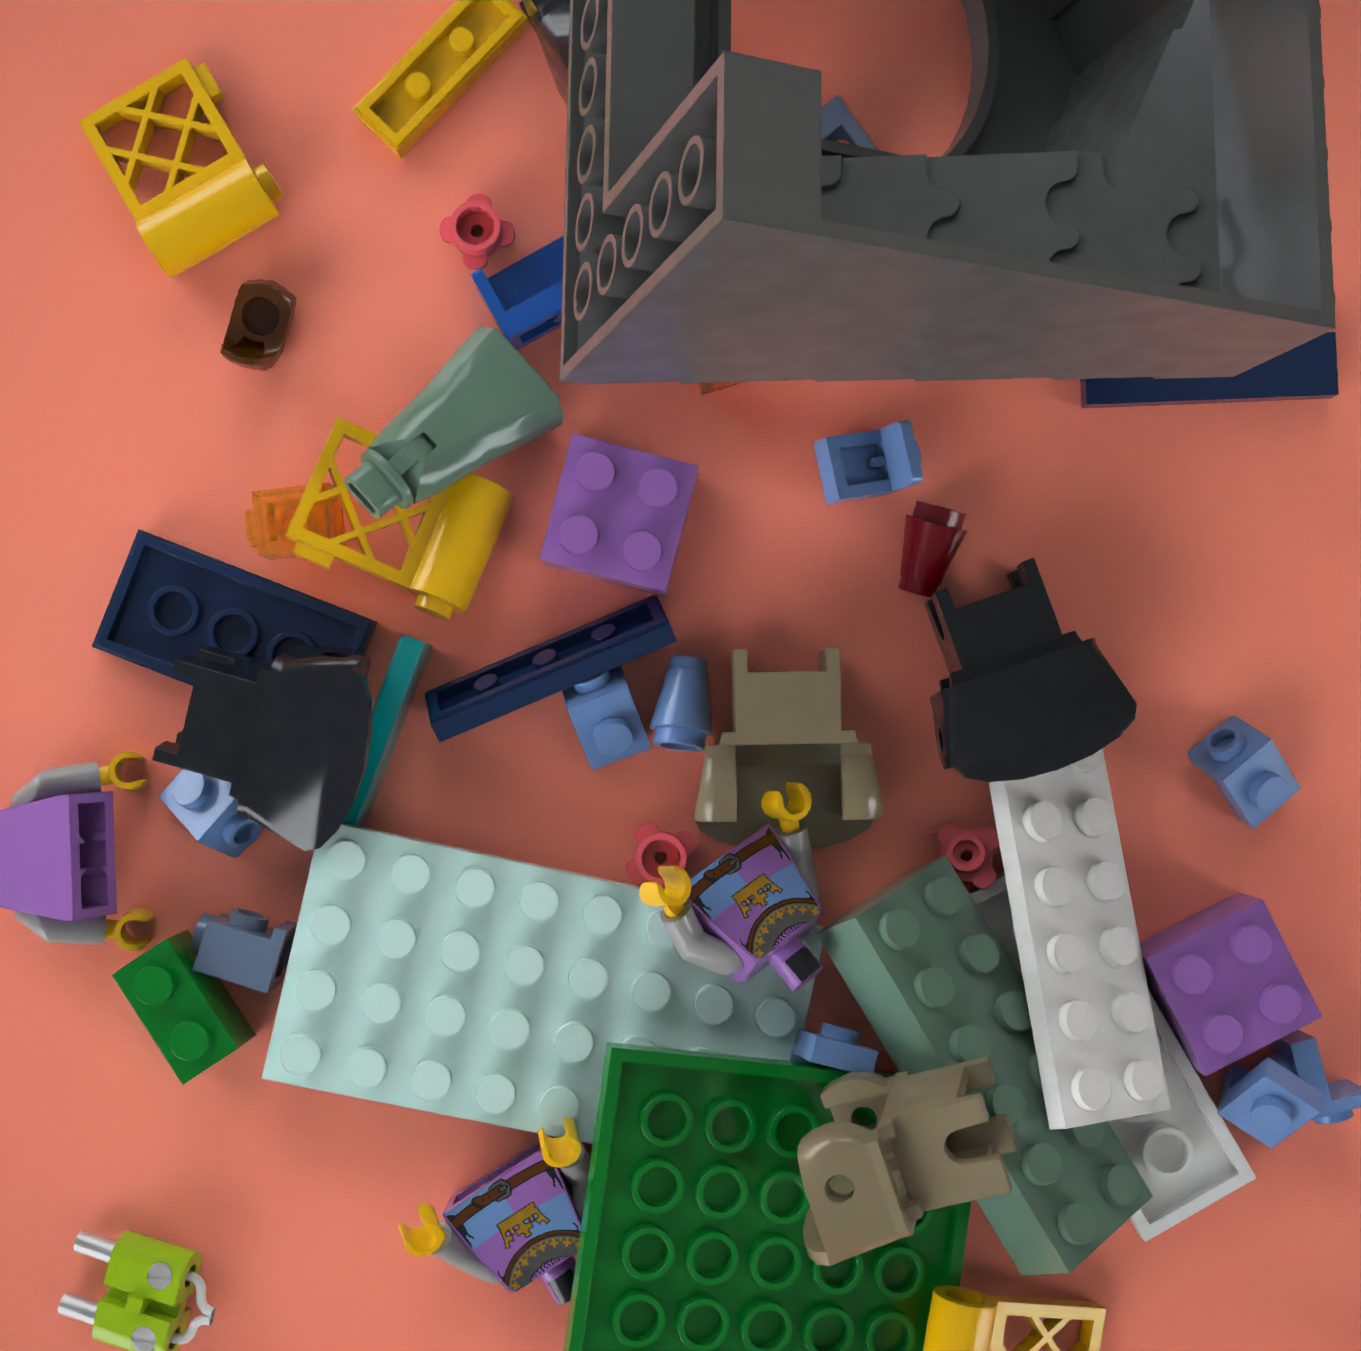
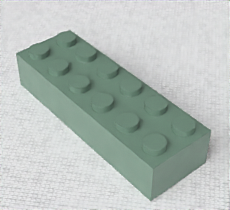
M946 855L903 873L816 933L899 1072L908 1071L909 1075L989 1056L996 1077L995 1084L965 1092V1096L981 1092L989 1117L1008 1114L1018 1149L1015 1152L1002 1154L1012 1184L1011 1193L976 1201L1021 1276L1071 1273L1153 1197L1108 1121L1069 1129L1049 1130L1024 983Z

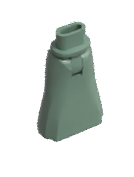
M481 325L459 346L426 386L379 432L367 450L362 453L360 457L362 465L346 476L344 483L350 493L376 519L382 517L396 505L407 509L412 504L435 496L494 459L562 425L564 413L560 406L559 396L497 328Z

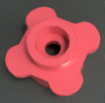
M484 194L471 195L467 202L456 208L451 217H446L442 220L439 228L443 241L453 243L463 254L465 266L472 270L485 268L488 264V258L499 247L510 246L515 239L513 224L499 218L497 212L492 208L490 198ZM478 226L483 229V234L480 237L472 235L471 232L474 227Z
M652 822L641 824L634 833V838L638 844L634 859L627 863V876L635 884H642L646 881L658 882L665 888V882L658 873V867L678 866L685 870L687 857L696 848L693 836L685 830H680L675 834L661 831ZM663 851L667 854V860L664 863L656 862L655 854L657 852Z
M955 823L943 825L937 832V841L941 845L940 857L947 856L964 886L974 885L977 889L981 890L991 887L997 878V873L992 867L993 852L1000 846L997 832L987 826L980 828L978 831L961 829ZM967 850L973 854V857L970 861H963L960 858V854Z

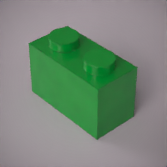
M188 930L166 938L111 974L182 1085L256 1036L219 978L192 970L198 951L191 950L192 935Z

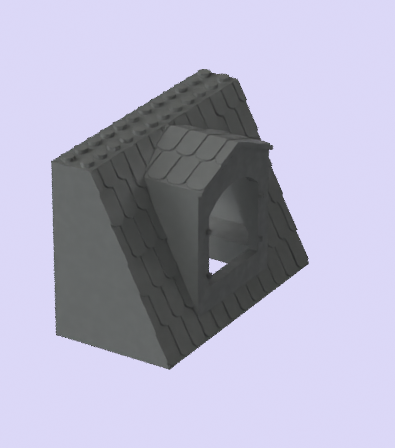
M570 0L560 383L1234 377L1336 329L1331 245L1332 223L1329 205L1328 149L1326 145L1324 104L1325 81L1322 64L1321 7L1319 0H961L971 40V87L961 125L950 146L942 156L927 157V154L899 155L821 139V71L731 52V0Z

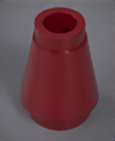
M916 500L913 514H906L899 589L931 598L932 594L937 591L938 586L941 585L967 533V530L961 529L965 513Z

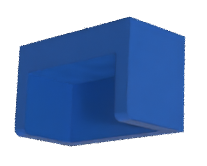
M564 236L489 278L486 277L482 268L470 274L476 289L502 335L516 350L523 348L561 326Z

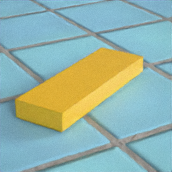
M457 0L354 106L352 110L355 116L401 159L529 26L528 17L510 0Z

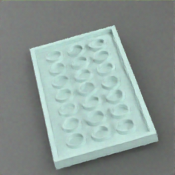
M342 823L340 829L321 848L314 849L261 1079L538 1133V1130L543 1127L546 1135L562 1137L566 1134L563 1119L572 1117L576 1122L580 1142L593 1144L607 1042L790 1061L798 1029H804L815 977L799 990L793 992L770 964L747 982L740 983L729 975L723 976L684 961L661 921L660 913L663 908L646 905L639 895L641 886ZM815 924L802 941L819 960L822 943L816 933L824 927Z

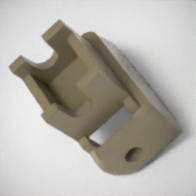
M840 647L825 648V650L819 651L820 671L748 672L747 649H734L731 652L733 732H720L717 744L704 746L705 755L693 814V820L701 832L720 842L737 846L768 823L775 830L780 825L779 819L770 818L764 813L761 807V799L768 790L779 791L783 797L786 809L789 801L785 790L787 782L802 783L811 793V809L804 818L799 820L807 825L811 848H821L850 840L869 829L874 819L883 818L882 796L871 755V743L858 742L855 730H842Z
M989 1056L909 1075L908 1071L897 1072L889 1077L881 1076L872 1071L850 1072L831 1081L823 1088L820 1096L824 1108L831 1109L835 1122H828L811 1130L801 1138L798 1145L800 1173L810 1204L803 1226V1237L809 1258L817 1265L831 1266L898 1239L913 1236L917 1219L923 1218L924 1211L1011 1193L1012 1184L1002 1154L1017 1151L1018 1144L1008 1114L989 1117L981 1092L965 1096V1092L995 1084L996 1077ZM859 1107L872 1109L877 1115V1122L871 1125L860 1122L855 1116L854 1110Z

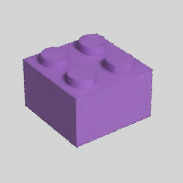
M572 433L539 559L548 567L666 597L697 480L698 466Z
M1237 892L1140 942L1148 989L1193 1068L1205 1076L1322 1018L1263 899Z

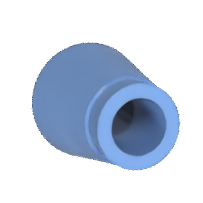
M692 656L670 657L669 669L666 671L649 725V729L655 731L653 742L655 746L687 752L704 750L705 737L712 736L708 674L706 673L708 662L706 660Z

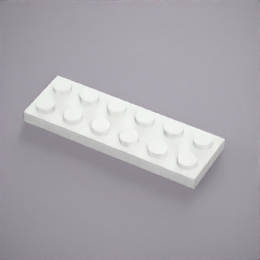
M1103 748L1087 758L1056 771L1021 780L988 782L1049 1130L1069 1129L1171 1110Z
M1003 871L997 875L996 881L991 887L983 890L975 887L968 892L1023 981L1006 879ZM1150 991L1149 995L1171 1110L1108 1121L1153 1195L1147 1203L1129 1218L1138 1235L1145 1242L1256 1179L1223 1118L1217 1114L1218 1110Z

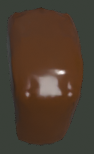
M273 280L245 281L239 288L230 322L220 349L222 356L244 368L261 371L271 369L279 360L285 347L297 299L294 294Z

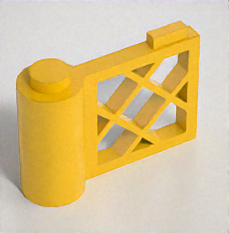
M186 57L78 121L135 219L136 227L143 241L163 271L171 279L280 216L275 203L284 198L282 191L264 163L254 169L252 168L215 104L223 100L225 96L208 67L203 62L193 68ZM187 83L194 94L187 118L183 119L160 114L165 95ZM203 113H205L211 124L201 122ZM123 120L140 123L132 151L110 147L102 133ZM155 126L182 132L174 160L147 155ZM197 135L221 140L228 152L227 155L207 167L188 164ZM119 162L128 164L126 172L123 171ZM143 167L170 173L165 191L142 204L136 189Z
M337 416L285 534L286 538L297 542L292 554L328 570L333 559H336L401 587L417 597L413 605L416 609L432 617L449 621L452 613L466 614L512 505L514 495L499 484L470 473L450 487L430 497L428 503L406 511L396 505L393 507L395 515L362 527L348 492L350 491L342 480L334 456L343 437L368 448L378 434ZM327 472H329L335 488L319 493ZM339 496L353 531L328 539L303 527L313 505ZM423 514L414 535L408 519ZM399 523L409 547L400 570L376 560L365 535ZM356 539L362 553L341 544Z
M939 1285L933 1288L923 1351H1007L1003 1345L1007 1316H1024L1033 1329L1011 1351H1038L1042 1346H1044L1046 1351H1060L1052 1337L1071 1319L1082 1320L1079 1340L1068 1351H1100L1107 1308L1093 1301L986 1295L963 1287Z

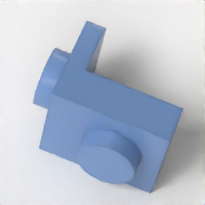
M909 420L897 421L879 430L825 437L813 443L827 505L890 495L923 481L921 452L915 441L912 425Z
M621 666L562 690L566 708L592 770L651 749Z
M1237 716L1227 718L1188 752V757L1193 765L1213 778L1237 818L1252 829H1255L1301 789L1273 740Z
M182 769L159 796L160 799L199 843L230 857H239L259 837L264 827L246 816L237 814L238 800L229 796L232 783Z
M823 1022L820 1033L801 1028L798 1029L790 1061L816 1063L849 1072H874L878 1051L858 1043L860 1031Z
M1296 1030L1271 1043L1274 1053L1268 1054L1267 1057L1323 1092L1321 1113L1311 1120H1314L1317 1124H1333L1353 1117L1352 1109L1361 1107V1086L1348 1079L1327 1083L1315 1037Z
M1269 1057L1250 1072L1238 1064H1233L1225 1071L1217 1114L1272 1149L1321 1113L1323 1092Z

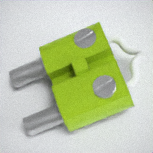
M86 1230L79 1232L74 1242V1252L108 1263L103 1282L104 1285L109 1286L107 1295L96 1301L66 1292L60 1300L58 1314L93 1325L92 1338L95 1341L125 1351H177L180 1344L188 1343L194 1338L201 1325L210 1326L212 1324L216 1308L210 1306L206 1301V1285L199 1275L202 1263V1254L199 1251L132 1230H126L118 1240ZM196 1289L197 1306L205 1315L195 1317L185 1332L191 1309L186 1306L187 1299Z

